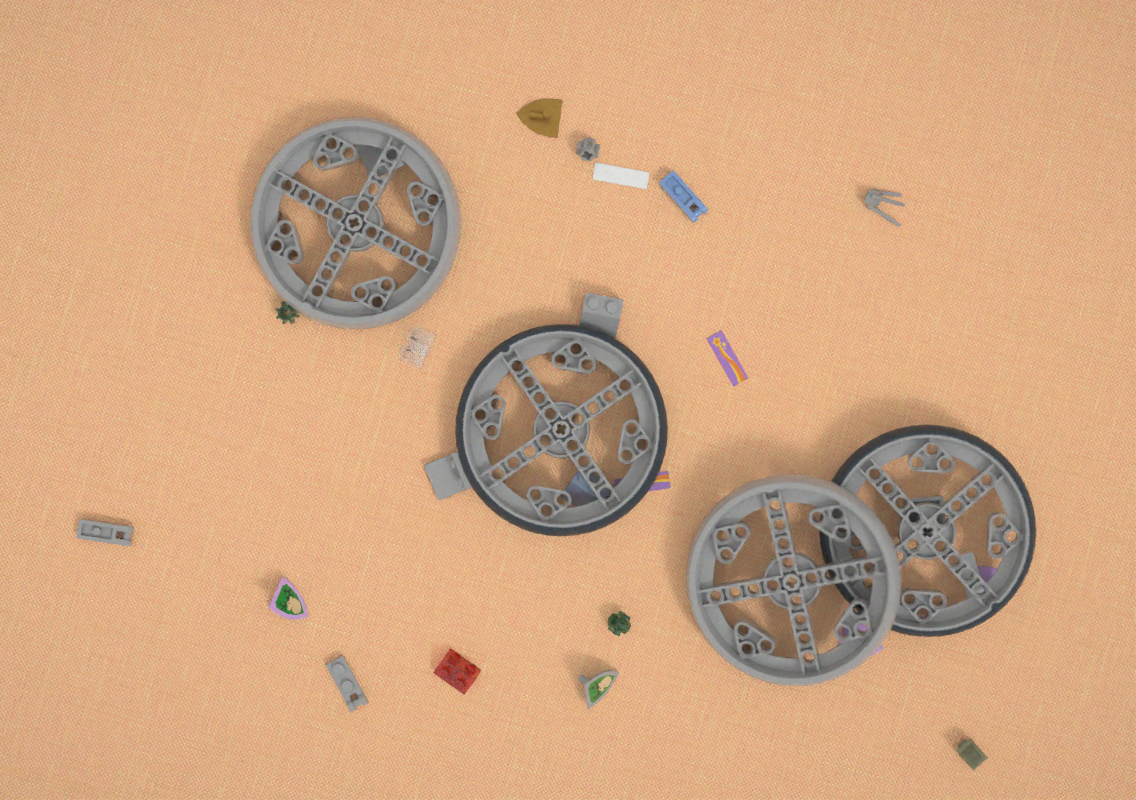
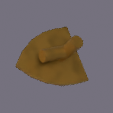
M541 99L525 105L516 114L522 123L535 133L558 138L563 100Z

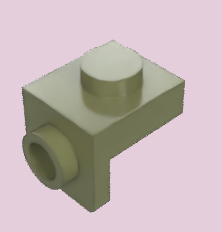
M971 738L968 741L964 739L957 746L959 748L956 750L957 753L973 771L988 759Z

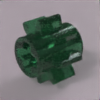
M285 301L281 302L282 307L275 309L278 311L276 319H282V324H287L288 320L291 324L295 323L294 318L300 317L296 310L287 305Z
M619 611L618 614L613 613L608 618V630L617 636H620L621 633L626 634L631 627L629 621L631 618L622 611Z

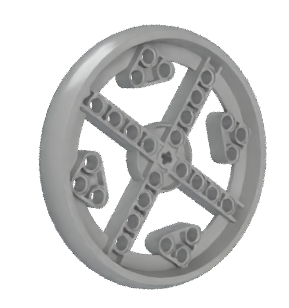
M342 117L317 123L296 134L283 144L265 166L252 198L250 210L251 242L255 258L267 282L277 295L298 313L313 321L335 328L350 330L377 328L394 323L415 312L437 292L453 266L460 243L461 211L459 199L451 176L443 162L424 141L413 133L393 123L375 118ZM335 139L337 146L334 149H329V142ZM353 145H366L383 150L359 195H347L334 202L293 179L296 172L312 158L314 165L318 169L328 171L355 163L359 159V150ZM353 149V157L347 159L345 156L346 151ZM395 150L397 157L394 160H389V152ZM326 156L328 159L327 164L320 166L319 160L321 157ZM400 160L404 161L422 182L410 183L407 193L416 222L421 226L428 227L432 225L433 221V234L428 253L384 229V217L377 204L397 170L396 167ZM381 167H386L388 170L385 177L378 175V170ZM287 181L292 182V188L289 191L284 189ZM373 184L378 185V192L376 194H371L369 190ZM416 186H420L422 189L421 194L418 196H414L412 193L413 188ZM307 190L309 197L307 200H302L301 193ZM284 194L327 217V229L333 244L310 286L295 273L289 264L296 265L302 263L305 255L296 225L287 220H282L278 223L279 208ZM436 195L439 201L436 205L432 206L429 203V199L431 196ZM325 200L326 207L319 210L318 202ZM364 201L369 203L367 211H361L360 205ZM337 209L343 211V216L340 219H336L334 216ZM424 212H427L429 214V220L425 223H422L420 221V215ZM359 219L357 221L360 223L359 226L353 227L352 221ZM286 224H289L291 227L288 234L283 233V227ZM374 227L377 230V234L375 237L370 238L368 230ZM345 235H349L351 241L348 245L344 246L342 238ZM388 237H392L394 240L391 247L385 246V239ZM277 241L281 243L279 251H275L273 248L274 243ZM377 245L418 268L414 276L399 289H397V282L394 278L384 276L355 285L352 288L351 295L358 302L341 301L328 297L351 252H362ZM405 246L411 249L407 257H404L401 253L402 248ZM296 250L298 252V258L295 261H292L290 258V254L292 251ZM339 252L341 254V260L335 263L333 261V255L334 253ZM425 255L428 259L427 264L420 266L418 259L420 256ZM330 269L332 276L326 280L324 278V271ZM386 280H390L392 283V287L388 291L383 288V283ZM317 286H321L323 289V293L320 296H316L314 293ZM363 287L366 294L363 298H359L357 291ZM377 297L383 300V304L379 308L374 305V299Z
M797 474L774 475L751 481L735 489L721 499L706 515L693 538L686 566L687 596L694 620L702 635L716 653L737 670L752 678L775 685L799 687L822 684L840 678L859 667L873 655L887 637L895 621L901 598L902 580L898 554L893 540L882 521L855 494L833 482L818 477ZM777 500L781 507L779 509L772 508L771 501ZM794 502L816 506L809 514L810 523L836 541H847L852 529L861 541L867 556L816 565L808 556L796 552L785 503ZM766 506L776 557L768 563L763 576L714 584L716 557L721 563H731L751 533L750 524L740 520L751 512ZM839 508L843 511V515L836 517L833 515L832 510ZM821 512L824 519L821 521L815 520L813 513ZM775 520H783L785 527L778 528L775 525ZM737 527H744L746 535H739ZM843 527L847 530V534L840 536L837 534L836 529ZM718 531H725L727 533V538H720L718 535ZM779 539H787L789 546L782 547L779 544ZM728 549L731 551L732 556L730 558L724 557L722 550ZM786 557L791 558L793 565H785L783 559ZM872 562L875 565V569L869 571L865 568L864 564ZM853 566L856 572L848 574L845 571V567ZM826 570H834L836 576L833 578L828 577ZM808 573H814L817 579L815 581H809L806 575ZM790 577H793V580L796 579L795 584L788 582ZM872 577L873 586L869 607L865 599L861 597L853 599L836 623L834 629L835 637L844 642L834 649L819 654L808 605L817 598L821 586ZM775 580L778 583V587L771 588L768 581ZM752 583L757 584L759 591H752L749 585ZM737 587L740 590V594H732L731 588ZM712 591H719L721 598H714ZM797 595L801 598L802 602L796 604L792 601L791 597ZM769 596L775 604L789 610L799 658L772 655L771 653L776 646V639L772 634L747 618L740 619L733 629L725 619L719 605ZM855 604H861L864 607V610L862 612H857L854 610L853 606ZM796 615H803L806 618V621L798 622L796 620ZM864 623L868 626V629L861 631L857 625ZM739 625H746L748 632H741ZM846 627L849 632L841 634L838 628ZM806 633L809 635L810 640L803 641L800 635ZM768 640L772 646L766 648L762 645V641ZM743 644H750L753 650L746 651L743 648ZM810 652L814 655V659L808 660L804 657V654Z

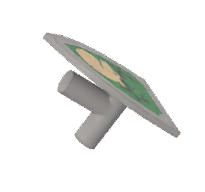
M603 671L590 679L583 674L579 676L578 680L584 685L588 710L607 694L619 674L618 671Z

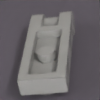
M79 519L76 538L131 546L132 540L130 538L134 527ZM118 531L123 532V538H117Z
M344 655L326 664L351 712L356 710V707L361 704L364 706L369 703ZM356 693L358 698L353 700L350 695Z

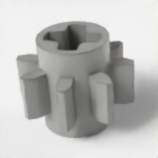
M585 137L583 141H578L576 154L580 155L581 160L592 161L594 157L598 158L600 144H596L593 138Z

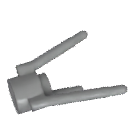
M875 188L873 190L868 189L864 199V203L868 204L867 208L900 227L901 224L876 208L875 205L879 206L880 202L883 201L905 207L904 203L883 197V195L901 197L902 194L881 191Z

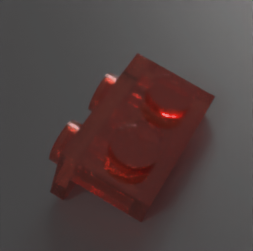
M449 649L433 673L465 695L478 677L481 669L466 660L459 653Z

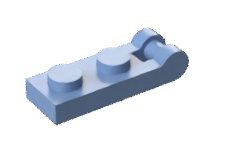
M674 170L658 183L693 223L698 220L702 213L705 214L708 211L707 207ZM694 203L697 208L692 212L689 207Z

